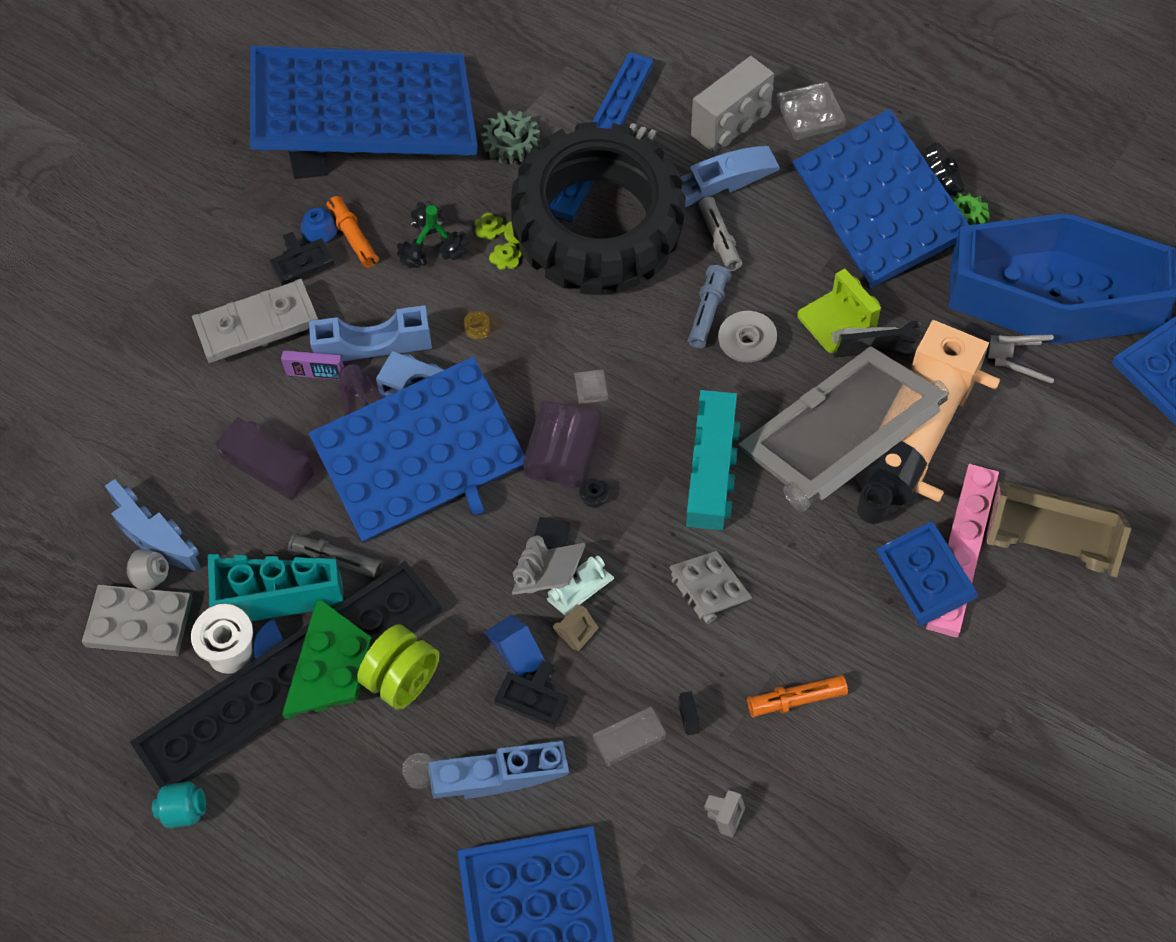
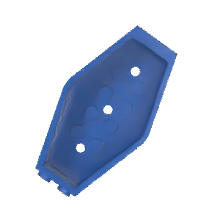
M1054 214L960 226L951 258L948 308L1025 335L1051 334L1054 336V339L1045 341L1048 343L1061 344L1153 332L1162 326L1166 319H1170L1173 303L1176 302L1175 248L1071 214ZM1049 292H1055L1060 296L1053 297Z

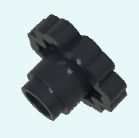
M935 142L926 147V155L930 160L927 164L950 196H956L958 192H963L964 183L960 178L959 167L955 159L949 156L941 143Z

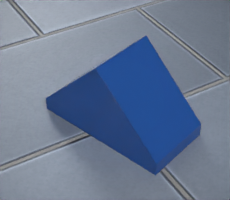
M510 615L485 631V635L513 674L526 678L528 674H535L541 661H545L527 625L514 616Z

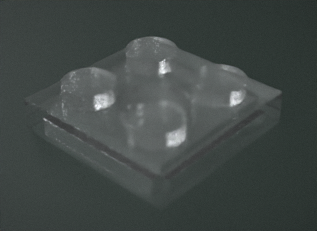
M828 82L777 94L776 102L794 140L842 129L846 126V118Z

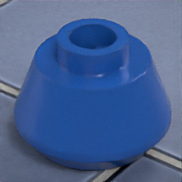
M323 208L310 209L303 216L300 226L301 235L310 243L321 238L326 243L337 234L336 220Z

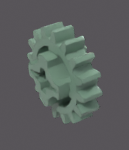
M508 111L507 116H503L499 112L497 113L498 119L489 118V125H483L481 140L484 152H489L491 159L498 156L499 163L509 159L510 164H513L514 159L517 158L523 162L525 155H528L534 148H539L540 130H538L537 122H532L530 115L522 118V112L519 111L515 116L512 115L511 111Z

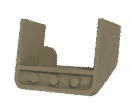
M999 481L986 538L987 544L1009 548L1010 544H1017L1019 541L1077 556L1086 562V568L1096 572H1104L1105 569H1108L1110 576L1117 578L1131 532V526L1124 513L1116 509L1010 482Z

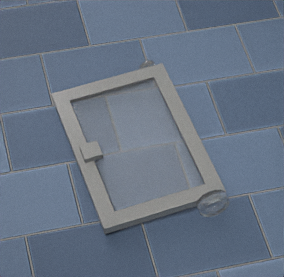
M870 346L738 445L741 451L786 485L783 487L786 498L797 511L803 513L817 498L825 499L939 413V406L948 400L949 391L942 381L936 380L931 384Z

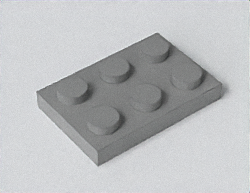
M98 585L82 643L87 648L178 656L193 598L190 593L161 590L141 591L138 588Z

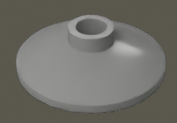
M740 311L724 320L719 329L718 340L721 349L730 358L740 362H756L767 357L775 348L777 330L774 323L764 314L756 311ZM744 340H751L752 342H751V343H745V342H743V341H744Z

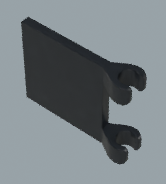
M911 321L901 329L842 334L835 347L834 358L857 356L870 346L881 353L894 352L900 356L909 357L913 355L915 349L906 350L903 347V343H917L921 341L923 335L915 336L910 331L911 328H919L921 323L919 321Z

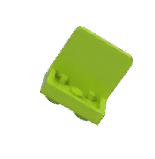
M844 268L835 274L833 291L800 309L797 317L827 352L834 353L837 345L832 344V333L843 328L877 327L881 307L878 300L864 290L858 278L852 276Z

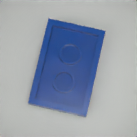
M933 521L876 549L880 560L919 626L978 598L976 589Z

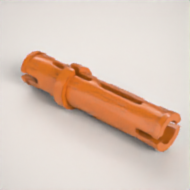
M341 196L330 198L334 206L330 201H327L326 206L336 220L337 229L344 233L360 259L364 268L373 267L375 264L371 258L377 263L379 257L358 226L356 215L349 211Z
M841 674L836 677L786 689L782 686L776 687L774 692L753 697L749 696L747 704L752 718L776 711L786 713L792 707L842 695L845 696L848 694V687L844 676Z

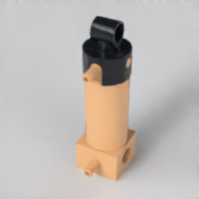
M932 320L916 350L911 371L945 391L947 395L938 401L939 413L855 475L857 483L862 488L857 511L863 521L870 524L883 522L887 518L890 505L901 506L909 504L916 493L937 502L942 499L943 490L922 481L926 475L928 464L958 406L963 407L975 382L992 389H997L1000 383L999 378L980 371L989 342ZM904 385L882 427L923 396ZM869 501H876L881 505H873Z

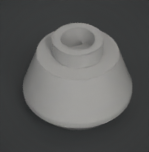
M145 549L134 551L127 562L128 578L141 591L156 588L166 579L169 570L168 562L162 554Z

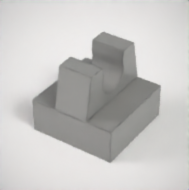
M728 790L725 799L709 795L704 806L705 810L708 811V818L716 821L720 834L733 838L745 810L741 794Z

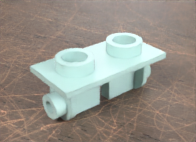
M599 556L595 558L589 557L586 562L576 568L577 577L572 578L570 585L559 589L551 588L547 592L549 596L547 601L562 614L566 615L576 604L580 605L611 582L614 577L602 568L605 566V563Z

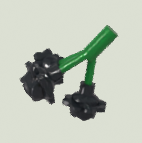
M427 201L425 204L418 202L416 209L410 213V217L414 219L411 223L412 227L418 228L421 233L418 239L413 240L412 244L407 241L403 244L398 243L397 255L400 258V262L409 268L425 266L427 264V254L421 249L424 246L423 241L429 231L431 233L438 232L441 235L442 246L439 247L438 251L442 254L444 260L461 258L466 253V246L470 241L466 238L464 231L450 233L440 226L444 222V219L440 216L442 209L436 207L432 201Z

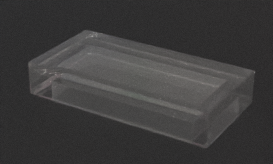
M649 707L592 734V739L608 767L666 739L667 734L652 707Z

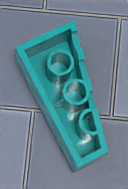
M700 390L686 527L723 530L724 519H731L732 501H727L726 497L727 492H733L735 474H729L730 465L736 466L738 448L732 447V439H739L740 422L734 421L737 393Z
M208 554L209 607L218 604L235 605L245 612L251 622L311 612L314 610L317 600H322L331 608L344 601L343 581L336 559L295 557L293 561L279 560L276 556H266L265 560L248 559L247 555L220 558L219 554Z

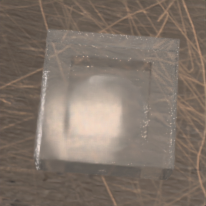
M603 369L574 373L578 404L608 400Z

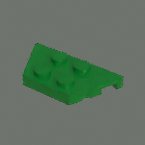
M322 600L316 601L282 713L284 719H294L296 714L311 710L317 713L328 710L334 705L343 706L356 702L361 684L358 682L357 674L366 653L373 644L372 638Z

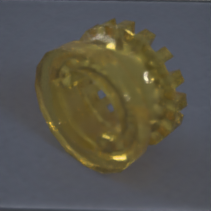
M478 310V312H469V315L465 316L464 327L466 335L471 339L479 340L489 334L490 322L485 312L481 313ZM479 322L484 324L483 327H477L476 329L470 327L472 324L477 325Z

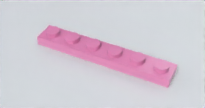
M969 464L948 546L972 583L999 472ZM967 603L928 622L926 629L958 638Z

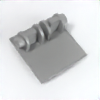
M534 536L529 538L526 543V549L522 552L518 566L513 572L516 584L512 594L534 593L539 590L559 589L570 585L586 546L585 543L547 549L542 537Z
M717 551L669 567L672 571V583L678 587L684 599H689V606H695L694 610L698 614V618L700 621H705L706 624L712 623L717 618L715 613L752 600L751 595Z

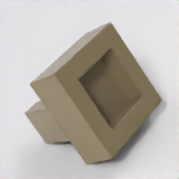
M578 604L566 614L561 623L556 622L553 625L556 633L567 642L570 648L580 651L598 630V626L587 609Z

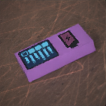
M283 351L281 361L287 376L344 380L345 369L340 355Z

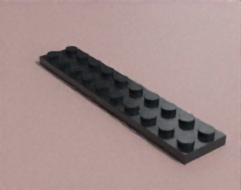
M406 561L332 608L372 638L373 644L386 630L394 625L401 624L412 632L442 612L441 605ZM309 624L130 741L159 788L168 784L191 781L284 718L282 713Z

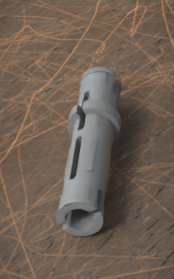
M713 197L701 199L698 206L714 240L713 247L715 251L720 254L725 268L729 271L739 269L742 266V260L735 248L736 241L732 235H729L724 220L716 206L715 199Z

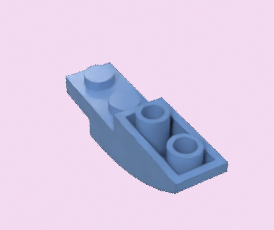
M757 146L731 151L690 166L691 172L681 177L683 181L681 191L686 197L685 208L725 189H728L729 193L779 171L780 167L769 146Z
M116 479L105 485L112 500L119 507L111 515L118 527L131 541L141 549L162 554L168 564L192 571H198L201 568L196 558L200 554L189 539L184 542L180 538L182 531L173 519L166 521L160 512L152 516L145 506L139 508L135 503L138 499L128 485L122 488Z
M563 741L499 748L496 754L431 761L428 765L433 799L464 795V799L484 797L531 787L569 774Z

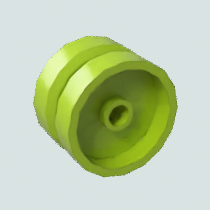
M394 625L386 630L366 653L357 674L358 682L372 693H380V698L394 709H403L412 703L429 683L439 662V651L424 640L417 641V636L403 625Z

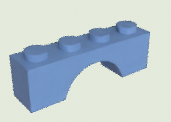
M426 305L396 309L394 315L389 320L371 327L352 326L343 322L338 317L309 321L310 344L313 353L340 355L342 361L390 355L392 351L406 353L432 349Z

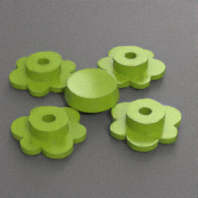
M492 213L483 214L481 219H477L474 222L476 227L475 235L479 238L486 237L489 240H493L496 238V235L504 234L505 239L511 242L503 246L496 245L494 252L489 255L490 262L497 264V268L500 270L506 267L509 269L518 267V259L522 257V253L516 250V245L513 244L520 242L513 235L512 222L504 226L502 224V217H495Z

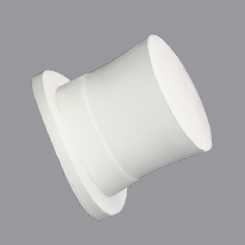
M218 604L208 608L198 617L191 632L192 646L199 657L208 661L216 671L225 674L235 673L253 659V627L249 617L243 610L235 605Z

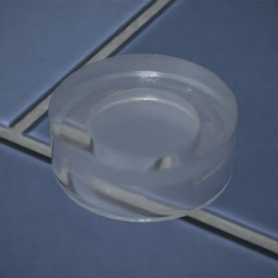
M415 753L404 761L402 774L409 786L422 789L431 785L428 765L433 759L429 755Z

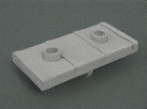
M298 279L295 282L260 292L259 294L228 303L207 312L195 314L192 316L208 363H212L261 345L266 347L269 342L309 329V321L318 320V317L302 279Z

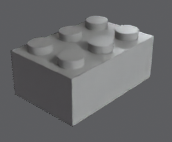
M749 56L694 97L692 103L691 136L713 153L722 147L728 146L736 136L746 132L753 123L769 114L772 107L774 73L755 58Z

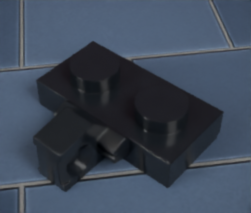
M293 231L283 235L287 250L283 252V255L270 260L272 268L282 286L335 265L322 238L309 244L305 242L300 245Z
M542 660L534 676L528 674L526 678L508 672L494 702L495 705L555 729L568 702V696L554 691L555 684L550 683L555 673L554 665Z

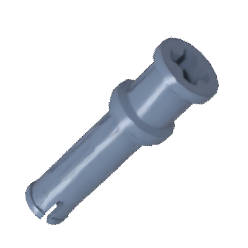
M710 265L707 267V279L705 285L699 291L701 302L687 340L689 345L695 348L705 347L716 308L724 300V288L731 278V272L720 265Z

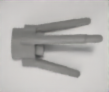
M1053 335L990 336L988 358L995 359V366H1004L1048 383L1054 382L1052 377L1006 360L1007 357H1013L1014 346L1041 345L1042 341L1053 340Z

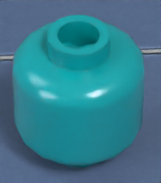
M190 781L168 784L161 787L157 799L152 801L154 818L160 819L163 826L168 829L195 825L206 811V799L203 790L197 788Z

